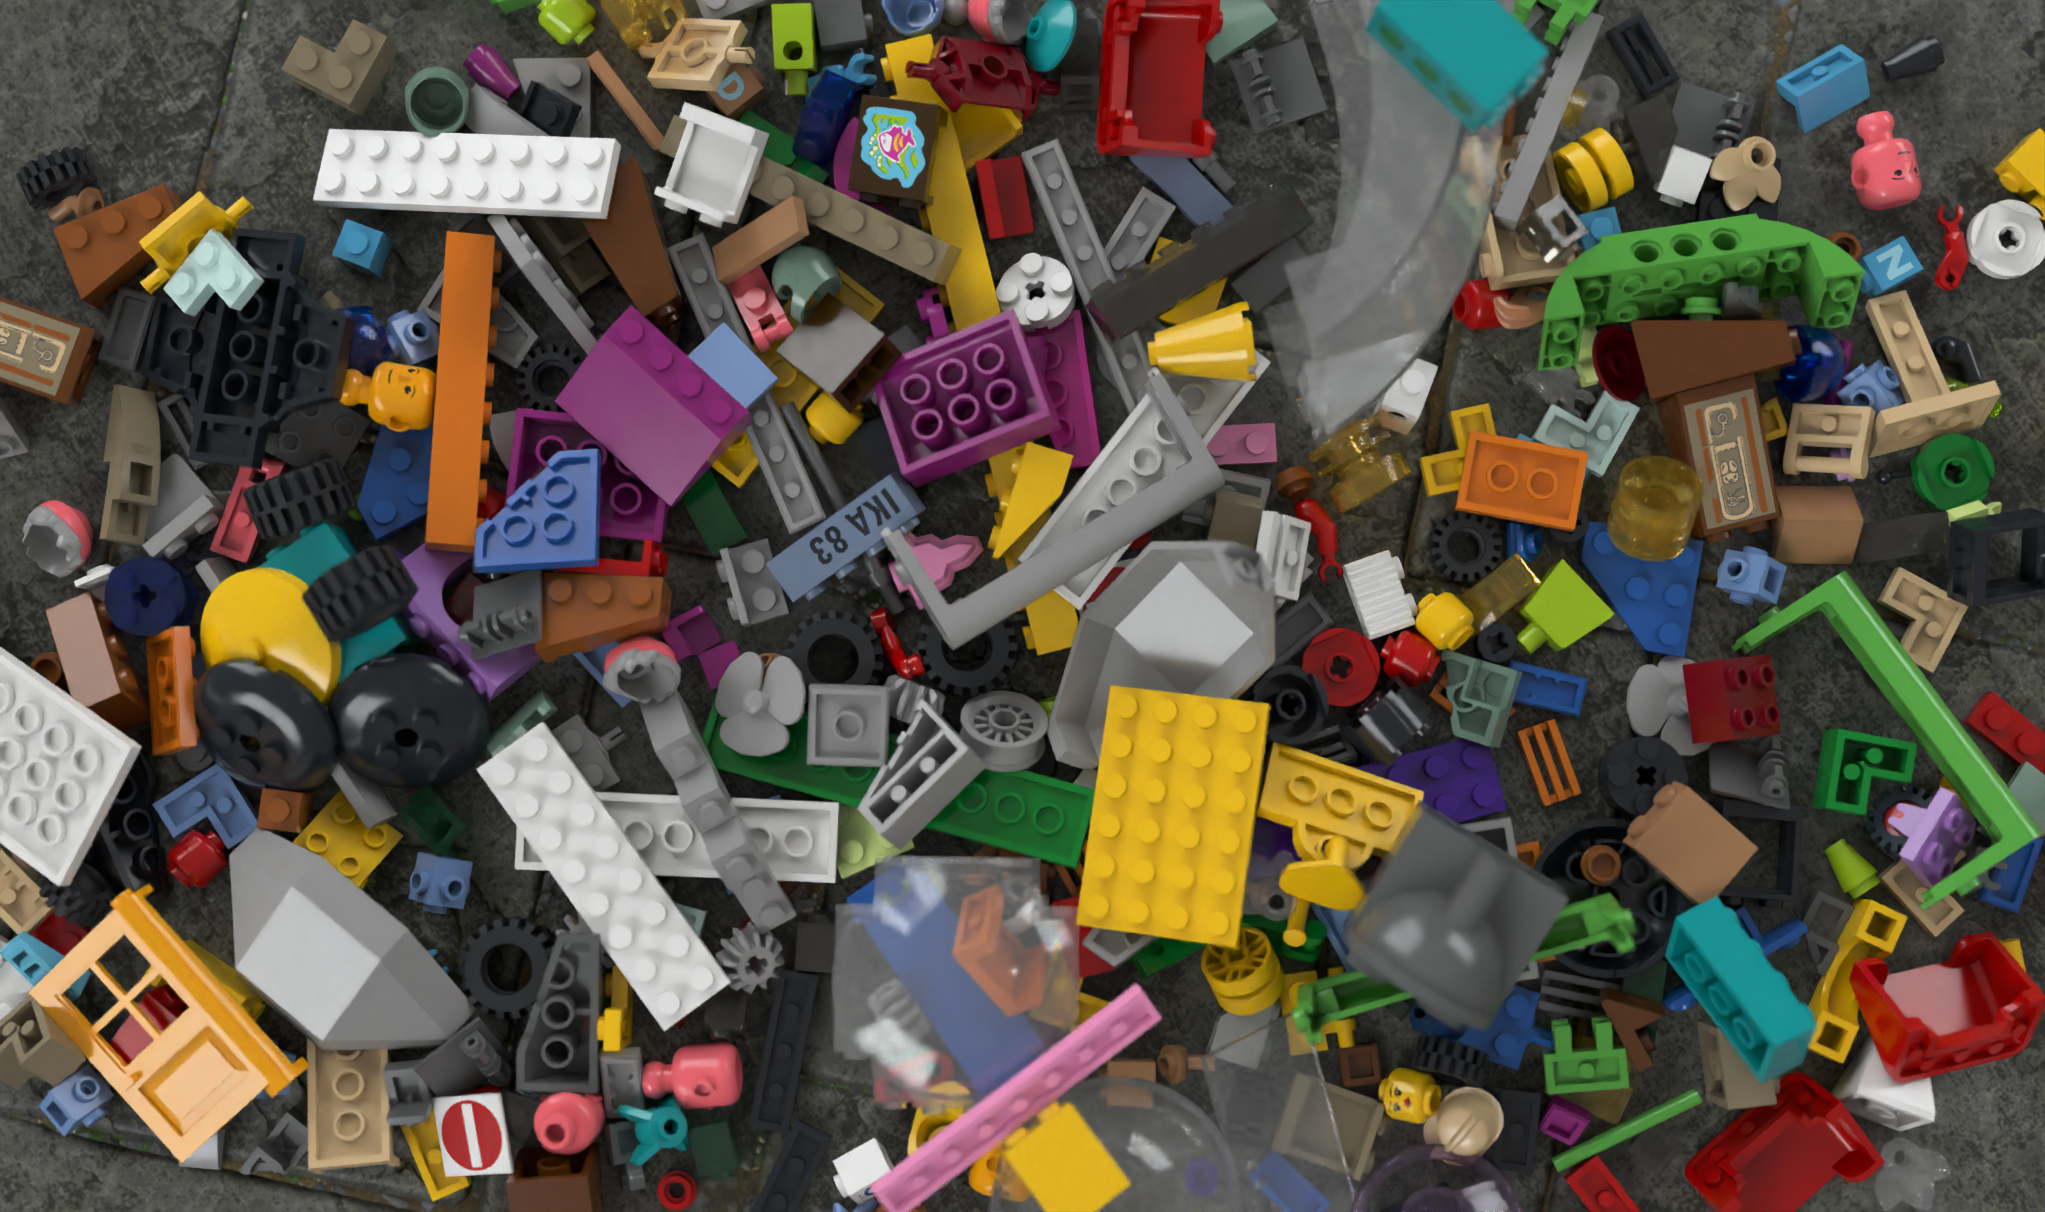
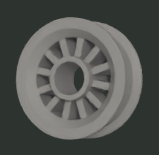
M990 691L974 696L963 706L961 711V724L963 727L959 735L987 764L985 769L1000 772L1023 770L1037 763L1044 754V734L1048 728V717L1042 706L1030 697L1011 691Z

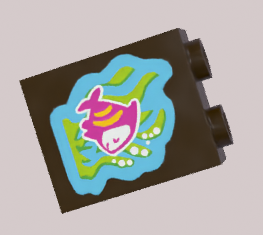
M863 95L847 190L860 195V202L882 205L883 199L897 200V207L920 211L921 204L933 205L934 197L929 195L939 128L947 126L949 111L935 104Z

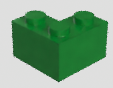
M1842 729L1824 730L1812 808L1850 815H1865L1871 779L1893 783H1911L1918 743Z

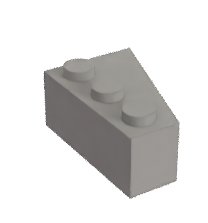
M922 698L915 708L918 713L908 731H902L896 741L899 746L887 766L882 765L858 807V810L876 831L899 850L907 845L987 766L949 723Z

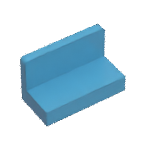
M1843 44L1775 81L1778 94L1795 106L1799 128L1805 133L1870 97L1865 60Z

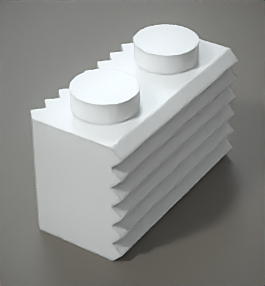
M1386 550L1342 566L1343 577L1366 638L1372 640L1415 624L1413 617L1418 615V610L1412 594H1405L1400 579L1405 578V574L1398 556L1391 557L1390 551Z

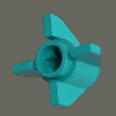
M674 1093L666 1094L657 1107L644 1111L628 1105H619L616 1113L631 1122H636L635 1133L641 1143L637 1144L629 1160L630 1164L641 1166L658 1150L663 1148L675 1147L680 1151L688 1150L690 1141L686 1134L687 1122Z

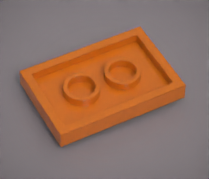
M1470 431L1455 510L1573 532L1576 526L1589 452Z
M172 627L146 639L153 756L171 755L195 747L200 737V730L195 722L193 691L197 683V679L192 674V661L196 654L195 641L190 637V627Z

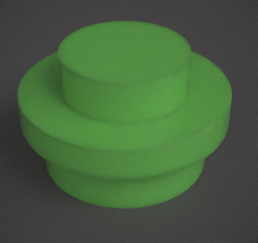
M1685 298V308H1681V315L1689 316V320H1713V316H1721L1722 309L1718 308L1717 298Z

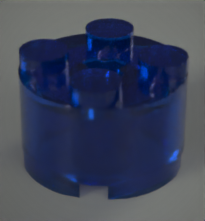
M137 557L122 563L111 571L105 587L104 601L108 615L116 627L130 634L149 638L155 637L172 627H183L196 610L197 592L191 578L175 564L158 558ZM151 591L156 592L157 599L151 600L149 604L146 603V596L150 595Z

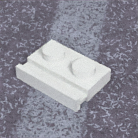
M1263 511L1256 552L1262 555L1275 583V597L1298 601L1311 523L1288 515H1281L1275 511Z

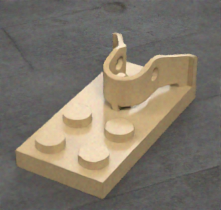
M307 1038V1062L310 1064L307 1068L308 1169L316 1174H325L327 1170L379 1164H388L391 1167L400 1166V1159L393 1155V1125L389 1126L386 1118L391 1105L383 1070L386 1063L391 1062V1049L322 1050Z

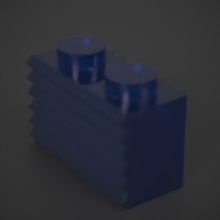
M827 69L820 73L805 97L803 112L800 115V123L796 131L797 135L794 138V146L791 149L795 155L822 167L828 166V162L831 161L839 139L846 128L857 90L856 82Z

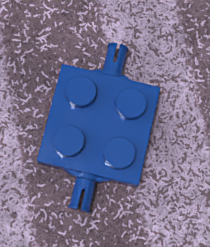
M1515 985L1487 1030L1468 1026L1463 1037L1453 1041L1462 1042L1463 1045H1470L1475 1047V1049L1482 1050L1489 1055L1488 1062L1513 1070L1519 1069L1524 1049L1530 1041L1550 1049L1554 1046L1553 1041L1540 1037L1553 1039L1552 1032L1534 1026V1014L1540 994Z

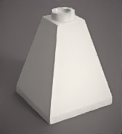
M1869 1034L1830 1092L1844 1104L1849 1113L1900 1132L1934 1122L1936 1115L1930 1077L1907 1083L1894 1082L1883 1067L1871 1034Z

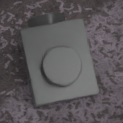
M424 1059L386 1063L383 1074L391 1105L386 1117L389 1126L403 1125L410 1127L428 1120L433 1107L432 1098H434V1093L412 1069Z

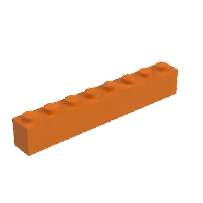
M447 231L425 537V549L473 553L476 529L485 521L484 518H477L478 503L486 502L487 479H479L480 464H488L490 441L482 440L483 425H491L492 402L484 400L485 387H493L495 364L487 363L488 348L495 349L497 325H489L490 310L498 311L499 287L492 286L493 272L500 273L502 249H494L495 236L452 231Z

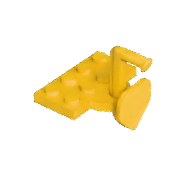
M1275 741L1269 748L1261 783L1256 816L1292 827L1293 843L1298 855L1304 861L1289 864L1280 876V888L1293 896L1287 929L1283 933V940L1286 944L1298 947L1306 942L1305 926L1311 902L1341 911L1351 910L1357 906L1365 895V887L1354 873L1366 863L1371 854L1381 858L1385 857L1419 800L1423 802V791L1284 744L1282 745L1281 743L1279 744L1278 742L1276 743Z

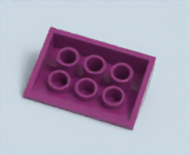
M630 306L603 334L555 400L564 411L671 508L753 422L746 408L633 306Z
M1014 309L904 353L874 387L901 473L916 488L1062 429L1050 393Z
M517 408L506 500L528 479L533 481L548 466L546 462L558 451L598 449L601 454L599 536L638 541L650 539L657 543H662L669 505L568 413Z

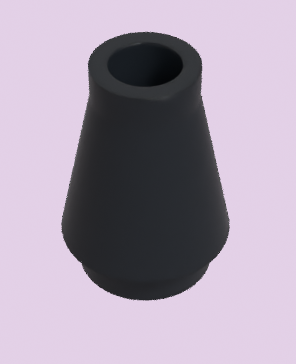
M1931 35L1927 38L1920 36L1890 58L1881 61V68L1886 80L1891 83L1898 79L1936 72L1937 67L1944 64L1945 59L1942 48L1935 36Z

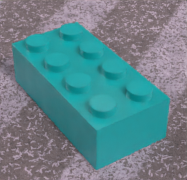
M1716 896L1677 916L1665 957L1762 1085L1801 1064L1817 1028L1815 1017L1809 1007L1803 1003L1800 1004L1790 991V986L1785 976L1781 972L1775 971L1765 959L1760 944L1756 940L1750 939L1740 927V922L1735 912L1729 907L1726 908Z

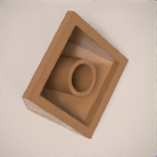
M1775 485L1781 517L1771 520V558L1782 564H1852L1864 520L1851 486Z

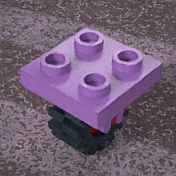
M1901 785L1893 786L1895 791L1893 795L1886 789L1881 792L1885 798L1882 802L1875 798L1871 803L1876 810H1868L1866 816L1871 821L1866 822L1867 830L1871 833L1870 837L1886 856L1889 855L1898 862L1902 858L1921 883L1933 887L1952 873L1955 864L1954 859L1962 846L1965 847L1971 842L1975 834L1977 822L1957 795L1945 788L1940 787L1934 798L1922 788L1918 791L1913 785H1907L1906 791H1904Z

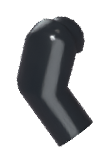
M1948 335L1940 337L1935 342V355L1939 359L1959 368L1964 385L1984 378L1971 344Z

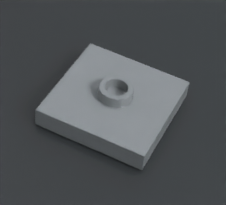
M810 683L807 765L882 767L884 764L887 766L890 686Z

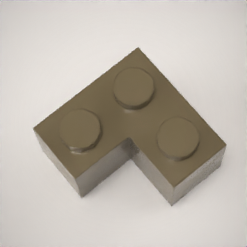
M353 19L335 53L300 35L281 69L299 85L362 117L398 49L387 36Z
M1222 489L1216 490L1215 499H1207L1202 522L1209 524L1206 537L1199 536L1197 542H1234L1255 551V543L1263 512V498Z
M31 994L0 1020V1080L16 1090L34 1076H38L56 1087L66 1077L75 1073L86 1060L83 1052Z

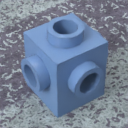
M425 309L412 314L408 310H403L387 319L389 325L379 334L382 351L389 360H392L393 363L421 368L434 364L438 360L440 330L437 324L428 317Z
M1879 359L1867 368L1861 363L1843 377L1847 382L1846 385L1836 393L1841 398L1843 406L1872 407L1876 412L1874 422L1881 410L1899 406L1905 401L1899 388V377L1891 368L1884 366Z
M1744 546L1742 552L1726 549L1724 560L1718 568L1716 587L1729 593V600L1738 604L1752 606L1754 600L1777 604L1787 566L1767 556L1766 551L1755 547Z
M418 852L415 869L410 877L409 899L424 903L423 910L433 913L446 914L448 907L464 909L465 900L470 891V875L473 862L448 855Z
M87 1065L77 1073L66 1077L59 1085L50 1090L39 1107L65 1137L83 1123L89 1128L107 1114V1110L104 1107L114 1094L111 1092L106 1078L96 1073L90 1065Z

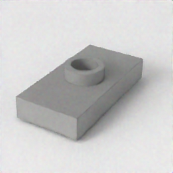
M625 1047L621 1051H603V1048H600L599 1065L606 1118H624L616 1113L619 1105H628L643 1111L646 1110L647 1100L642 1085L643 1065L641 1047Z

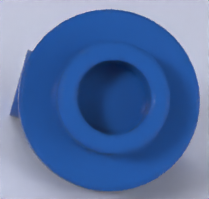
M1505 524L1506 564L1534 562L1538 554L1543 550V536L1541 532L1536 529L1534 524Z

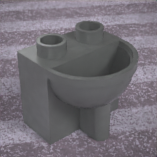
M1419 800L1366 885L1364 897L1350 911L1343 922V938L1351 949L1346 956V960L1357 970L1381 984L1388 985L1390 981L1417 998V1004L1426 1012L1453 1028L1459 1029L1463 1023L1476 1029L1487 1030L1569 899L1562 886Z

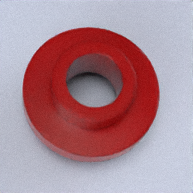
M684 1170L669 1171L658 1183V1199L664 1207L673 1211L688 1208L697 1196V1183L694 1177ZM673 1183H681L685 1188L684 1195L679 1197L673 1195L671 1185Z

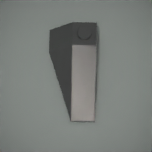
M560 932L558 934L539 993L533 1004L529 1021L517 1049L516 1091L597 1093L602 1085L599 1052L600 1048H603L604 1041L597 1038L599 1016H604L601 933Z

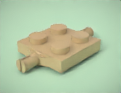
M679 18L672 32L664 41L660 43H641L642 46L639 47L640 56L643 59H655L647 79L654 88L717 91L730 65L734 63L752 64V60H755V51L752 47H740L748 30L740 20Z

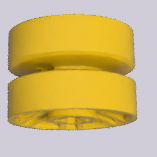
M1598 127L1580 137L1578 143L1571 142L1553 153L1554 168L1561 186L1572 203L1584 214L1593 212L1606 205L1608 199L1615 200L1633 189L1634 180L1629 163L1618 143L1603 128Z
M1241 927L1238 948L1207 944L1202 953V971L1219 1005L1231 1014L1251 1015L1261 1012L1276 1002L1284 990V971L1268 937L1259 929Z

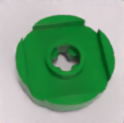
M1958 433L1942 434L1928 440L1920 448L1919 452L1913 455L1910 462L1914 488L1919 497L1934 510L1946 511L1977 500L1982 502L1989 492L1986 490L1989 487L1990 479L1994 478L1995 472L1992 456L1985 445L1976 439H1971L1966 435ZM1948 463L1952 466H1960L1961 472L1956 475L1958 480L1956 483L1945 477Z

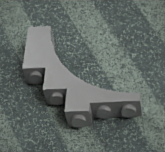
M676 689L672 696H666L661 702L656 701L654 698L647 704L639 702L655 753L674 780L682 806L700 832L711 864L729 890L732 889L761 935L797 916L793 905L772 873L734 805L705 746L692 712L678 690Z

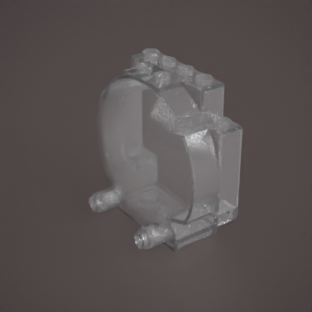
M879 855L875 857L874 903L836 904L835 960L832 976L834 1052H843V1059L860 1060L872 1057L874 1102H883L884 1109H906L907 1102H913V1107H922V1114L942 1115L946 1114L947 1108H963V1114H965L1078 1028L1080 987L1079 925H1076L1078 905H1039L1040 858Z

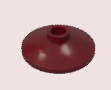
M1609 325L1601 328L1597 332L1592 346V359L1596 375L1603 388L1614 399L1622 402L1634 400L1642 393L1645 385V376L1635 339L1627 330L1618 325Z

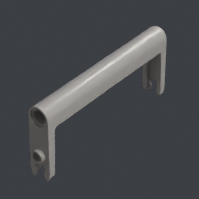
M1154 367L1146 374L1148 381L1143 384V387L1182 453L1185 463L1177 467L1176 471L966 598L959 599L951 605L947 604L900 530L897 529L892 533L888 527L882 530L880 534L897 561V564L893 565L897 577L905 587L911 584L935 626L952 650L965 644L1225 485L1222 472L1188 417L1191 415L1188 404L1181 395L1175 396L1157 367Z

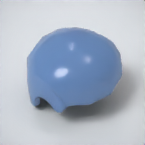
M882 0V7L888 16L891 26L899 34L902 33L905 37L915 38L929 34L941 23L944 3L943 0Z

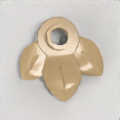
M1749 137L1743 140L1738 148L1733 147L1722 150L1711 164L1709 175L1715 180L1724 182L1723 196L1731 211L1735 212L1747 207L1756 196L1768 203H1775L1781 189V176L1773 165L1776 152L1774 146L1763 137ZM1752 150H1753V151L1755 152V154H1756V162H1755V163L1753 162L1752 157H1751V152H1752Z

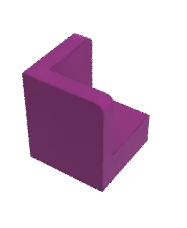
M699 605L669 621L668 630L662 632L668 646L673 650L677 662L682 664L696 657L697 654L709 650L722 642L714 622L703 605Z

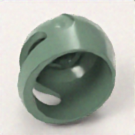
M431 66L416 72L405 87V106L411 124L420 133L431 137H437L441 133H456L459 131L467 119L469 109L468 88L464 81L454 71L446 67Z
M811 245L794 246L784 251L776 260L772 271V285L775 293L781 300L792 298L791 316L800 323L828 292L837 297L842 285L841 276L832 259L823 250ZM815 294L814 303L805 310L809 299Z

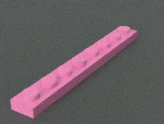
M1136 983L870 1186L873 1194L888 1212H909L1160 1021L1162 1017Z

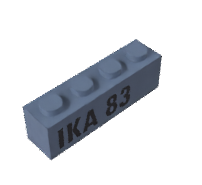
M896 471L889 474L766 564L792 602L804 596L809 602L828 589L824 582L836 575L840 580L859 566L855 560L867 553L871 558L885 549L887 545L880 534L883 529L888 527L891 533L899 529L902 535L906 534L921 523L917 516L924 512L926 507L901 471Z

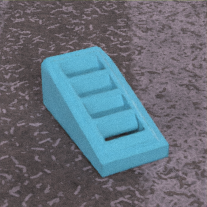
M23 931L5 944L0 951V954L33 986L40 982L65 957ZM88 970L64 993L71 1002L81 995L91 974Z

